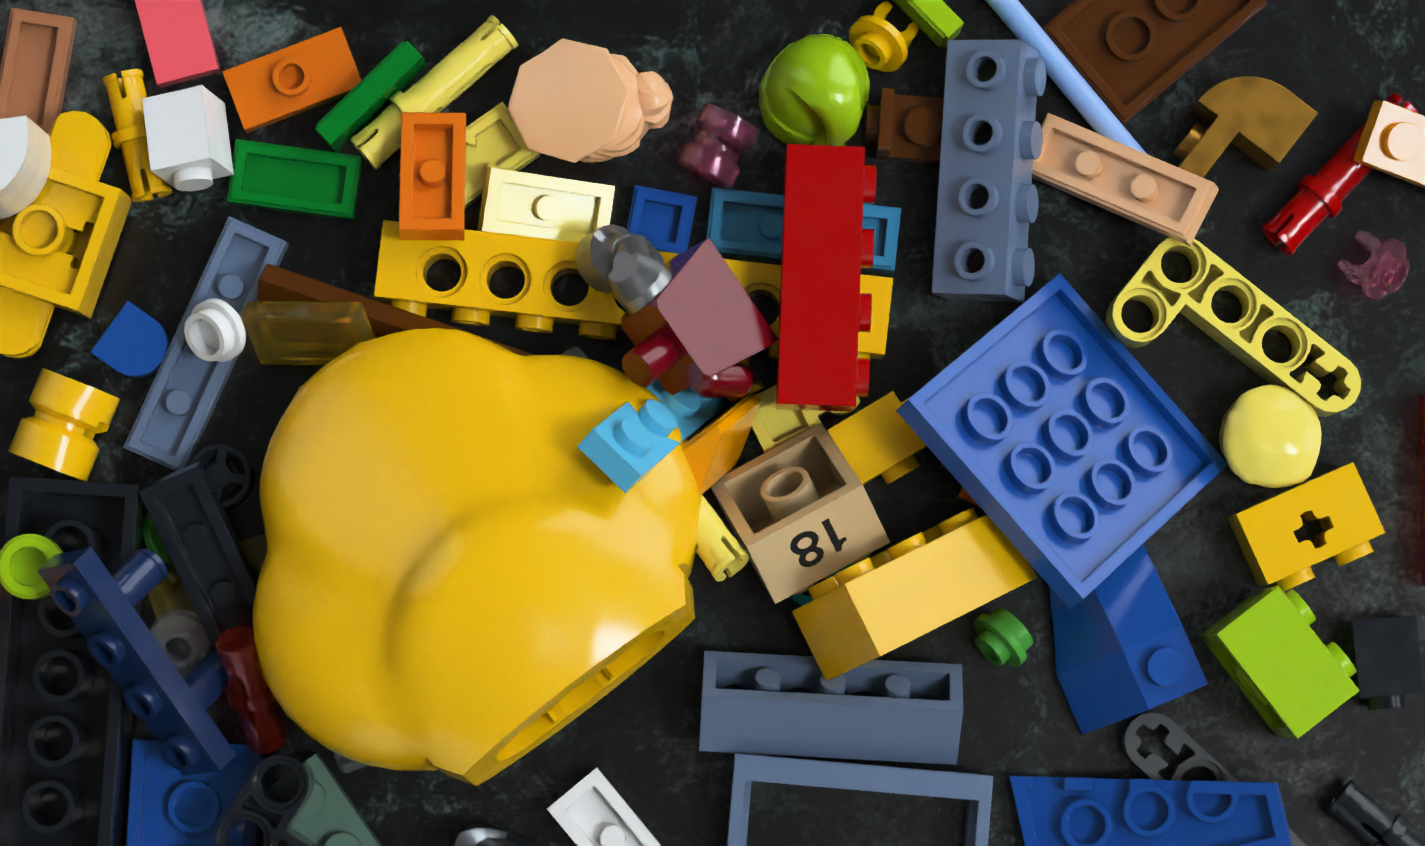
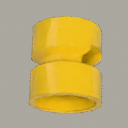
M42 368L29 398V402L36 410L34 416L21 418L8 452L87 482L100 450L93 438L97 433L108 431L120 399Z

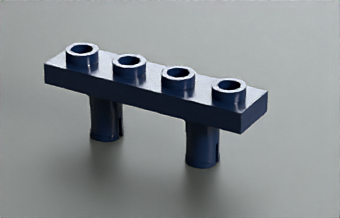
M92 547L54 555L38 570L50 588L53 602L62 612L69 615L87 640V647L92 657L100 665L107 668L124 692V700L128 708L136 716L143 719L160 743V751L165 760L172 767L179 770L182 776L221 771L237 754L206 710L239 678V673L230 658L221 652L214 651L212 654L211 652L207 653L183 678L136 612L134 607L168 575L167 568L162 559L152 550L147 548L138 549L116 571L110 574Z

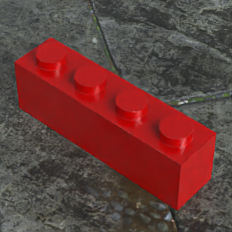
M787 144L776 409L853 412L856 407V397H868L869 358H858V332H870L872 294L860 293L861 268L873 267L874 229H862L863 203L875 204L877 169L876 165H864L865 147Z

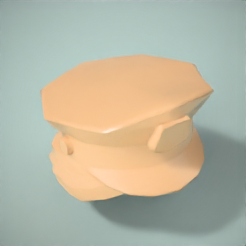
M562 38L542 53L520 65L509 100L508 110L511 121L515 123L528 150L573 163L578 161L585 163L604 162L633 152L640 146V140L649 129L662 128L668 122L674 97L668 83L658 73L654 71L638 73L624 55L610 54L607 48Z

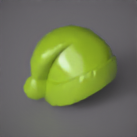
M809 35L789 44L773 59L762 77L759 88V107L764 125L776 139L785 144L846 146L845 142L857 131L860 120L867 108L870 80L866 65L855 48L847 41H843L841 38L834 37L833 35Z

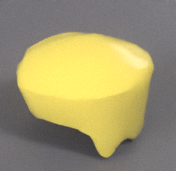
M1263 385L1241 394L1227 410L1219 432L1220 448L1230 470L1242 481L1268 488L1288 487L1303 483L1311 476L1321 446V425L1312 405L1296 392L1279 385Z

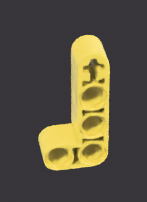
M1166 238L1148 255L1113 299L1106 311V326L1125 347L1130 348L1148 345L1164 332L1180 312L1269 384L1289 388L1312 405L1319 417H1327L1347 409L1356 401L1360 393L1361 378L1358 369L1350 360L1195 239L1191 246L1173 238ZM1179 252L1188 258L1192 266V275L1188 282L1175 283L1167 279L1163 274L1161 259L1165 253ZM1228 291L1239 299L1242 311L1238 322L1225 323L1215 316L1211 307L1212 297L1215 292ZM1140 301L1148 306L1153 316V324L1149 331L1136 333L1126 327L1121 317L1124 303ZM1266 331H1279L1289 339L1292 348L1287 362H1274L1264 354L1262 338ZM1308 354L1314 357V360L1308 363L1305 368L1319 378L1328 373L1334 374L1337 380L1333 385V389L1339 396L1332 395L1323 400L1316 394L1321 384L1310 373L1306 371L1295 379L1289 374L1306 360Z

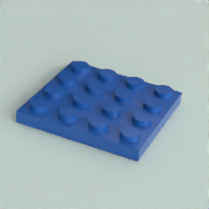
M1060 273L896 410L1069 609H1072L1090 594L1228 465L1223 457Z

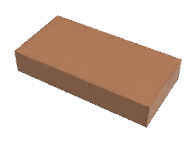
M11 8L0 69V119L27 116L47 134L49 133L52 122L62 112L77 21L74 17Z

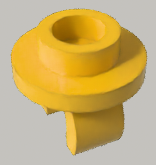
M888 1L878 5L872 15L862 16L857 19L849 30L850 44L860 53L866 67L882 72H893L900 68L907 59V48L919 29V26L912 22L905 31L899 32L891 23L886 21L885 18L893 7Z

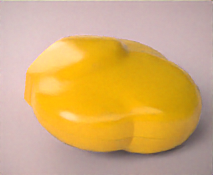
M426 328L391 333L357 343L325 364L298 389L282 415L271 437L260 476L259 493L267 539V553L261 568L254 597V642L264 679L286 715L311 738L347 759L369 766L396 771H435L439 769L449 777L478 786L556 734L644 665L695 619L693 588L688 578L696 556L695 550L702 495H699L695 478L682 452V446L688 441L686 439L681 442V432L677 426L668 438L681 443L646 477L626 493L577 446L593 428L628 401L638 413L647 400L653 399L661 402L660 399L646 387L633 383L625 373L601 362L570 355L522 356L489 340L456 329Z

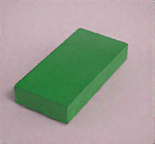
M402 41L316 124L317 128L315 130L322 140L334 152L339 153L350 142L349 139L353 135L359 133L391 103L389 98L398 90L402 92L427 68L423 56L408 41Z
M236 139L232 162L234 175H230L227 196L229 204L355 221L363 165L362 156Z

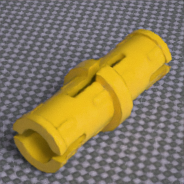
M141 69L121 71L122 78H117L116 73L107 75L103 78V83L107 89L117 129L111 135L114 147L122 150L132 190V201L154 200L153 194H158L159 198L170 195L172 193L171 185L151 172L142 102L143 98H147L143 82V71Z

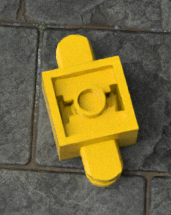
M69 111L61 113L52 122L48 133L51 143V167L42 191L25 209L13 216L0 219V354L9 358L21 359L32 356L38 351L55 307L91 319L132 203V198L121 189L99 182L112 146L111 135L98 119L86 112Z

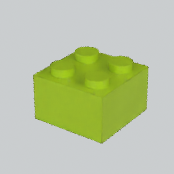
M1279 586L1256 591L1199 635V637L1275 736L1278 738L1298 739L1360 690L1350 679L1357 671L1347 655L1333 641L1328 645L1323 644L1309 626L1316 621V617L1306 602L1294 590H1290L1285 594Z

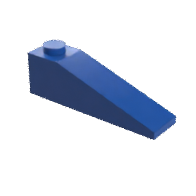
M1143 544L1072 609H1069L1049 586L1050 616H1052L1055 648V674L1081 735L1150 710L1208 685L1184 627Z

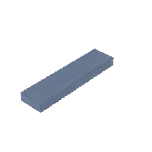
M230 216L228 217L123 448L175 471L189 466L238 356L226 362L205 361L193 353L186 341L184 333L185 322L191 315L194 307L199 303L211 298L220 299L228 303L239 314L247 338L257 316L258 279L267 264L279 267L289 246L286 241Z

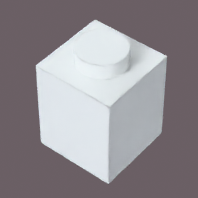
M203 85L142 99L151 172L180 191L203 190L213 185V179L234 175L226 108L222 100Z

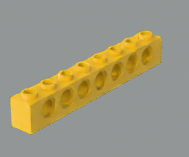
M383 220L374 297L382 303L426 317L427 309L452 311V322L467 325L489 326L490 316L515 318V329L529 332L552 333L554 323L579 326L578 336L599 340H616L617 330L624 331L621 326V317L626 313L616 304L613 293L606 294L596 291L590 285L587 296L577 305L565 306L553 298L552 289L557 279L566 274L581 276L576 262L577 247L580 242L466 229L465 241L400 240L399 222ZM658 251L663 257L664 264L679 255L677 253ZM724 259L750 298L756 295L767 296L775 302L779 311L781 265ZM439 260H452L461 267V277L458 284L451 290L443 292L430 288L427 284L429 268ZM514 267L519 269L525 276L523 289L513 298L502 299L496 297L490 291V279L500 268ZM860 275V293L872 294V316L870 332H858V358L882 360L885 355L893 278ZM779 316L776 319V321L770 325L771 329L773 330L777 338L779 332ZM778 341L769 346V358H778Z

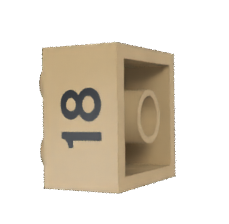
M822 423L730 471L711 486L739 544L750 555L749 560L775 604L791 595L807 591L808 588L812 587L819 580L849 564L863 561L873 551L890 543L863 484Z

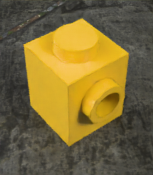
M894 391L827 430L863 485L882 475L886 484L889 485L920 466L914 455L922 451L926 444L896 411L908 399L900 403Z

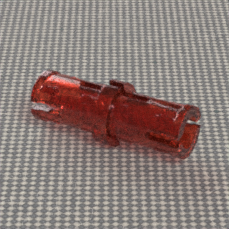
M244 626L226 630L218 637L219 642H216L215 645L229 681L225 689L228 703L231 708L238 711L248 749L257 754L271 753L285 744L284 738H287L288 734L283 726L275 697L261 670L254 641V631L252 628Z

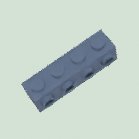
M1021 39L947 41L932 294L950 301L1024 303L1025 286L1029 287L1033 282L1035 260L1032 249L1028 248L1029 223L1035 222L1039 207L1038 191L1036 186L1032 184L1033 159H1038L1042 150V129L1040 123L1035 121L1037 96H1042L1046 87V67L1044 60L1039 58L1040 51Z
M704 651L699 751L957 765L963 717L962 664L871 660L826 681L814 656Z

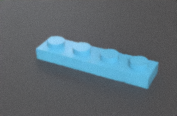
M657 379L646 388L659 398L661 402L649 399L637 413L628 401L593 428L577 447L626 493L646 477L681 442L686 439L688 441L715 419L730 401L727 398H702L691 387L672 395L665 391ZM677 426L681 432V442L668 438Z

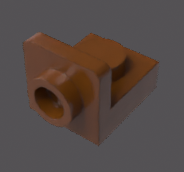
M882 88L879 104H867L864 142H876L875 160L940 164L944 98L894 94L895 89Z

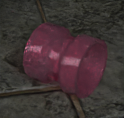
M704 103L696 119L698 131L692 141L684 143L676 158V162L688 171L711 183L732 189L740 173L738 161L743 152L752 150L760 130L748 121L725 109Z

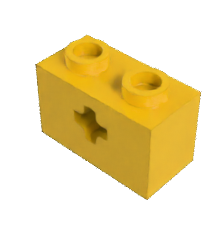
M1354 462L1334 469L1227 517L1258 587L1275 582L1282 591L1315 578L1311 566L1333 556L1339 567L1373 552L1369 540L1385 533ZM1301 514L1307 522L1318 520L1321 525L1322 531L1313 536L1315 547L1310 540L1298 542L1293 532L1303 526Z

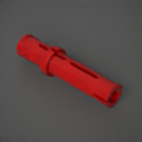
M1391 93L1386 101L1399 106L1403 99L1402 96ZM1408 101L1403 104L1402 108L1418 113ZM1366 122L1314 176L1306 174L1297 183L1299 191L1269 222L1262 226L1261 229L1264 235L1275 247L1281 242L1284 244L1280 248L1284 254L1292 256L1296 248L1326 217L1334 219L1343 210L1341 202L1373 170L1371 167L1353 161Z

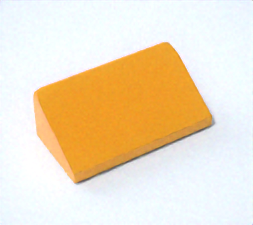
M750 393L692 436L682 446V452L695 478L699 495L707 491L737 464L761 404V399L756 393L753 396Z

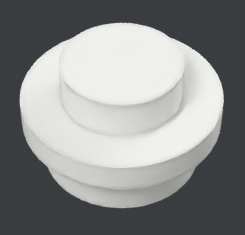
M211 298L199 303L194 307L191 315L185 322L184 333L190 349L196 356L205 361L226 362L238 356L244 349L246 334L242 319L234 308L225 301Z

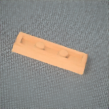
M1047 113L1041 125V154L1038 159H1033V179L1191 246L1219 191L1214 182Z

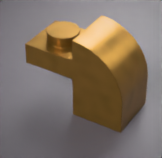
M1255 76L1231 78L1210 88L1191 108L1190 111L1208 124L1209 127L1205 130L1196 123L1173 154L1182 160L1178 166L1179 168L1203 178L1231 142L1270 172L1281 162L1318 112L1288 89L1272 80Z

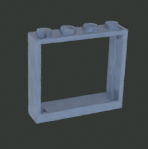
M734 753L726 846H746L752 781L967 800L964 846H988L994 776Z

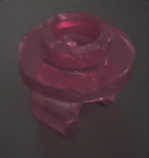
M1359 231L1355 238L1362 248L1371 251L1369 260L1361 265H1353L1349 261L1341 259L1338 267L1350 282L1362 285L1364 295L1374 300L1381 299L1387 293H1395L1403 285L1410 268V262L1406 259V245L1395 238H1390L1381 243L1374 234Z

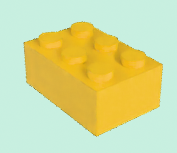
M972 507L923 533L920 532L808 588L813 601L793 610L792 613L825 680L828 681L1035 579L1036 576L1029 562L989 516L985 515L978 518Z

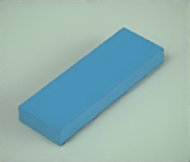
M712 188L707 239L710 238L721 255L781 261L784 195ZM863 204L862 229H874L873 267L861 268V270L894 273L901 208Z

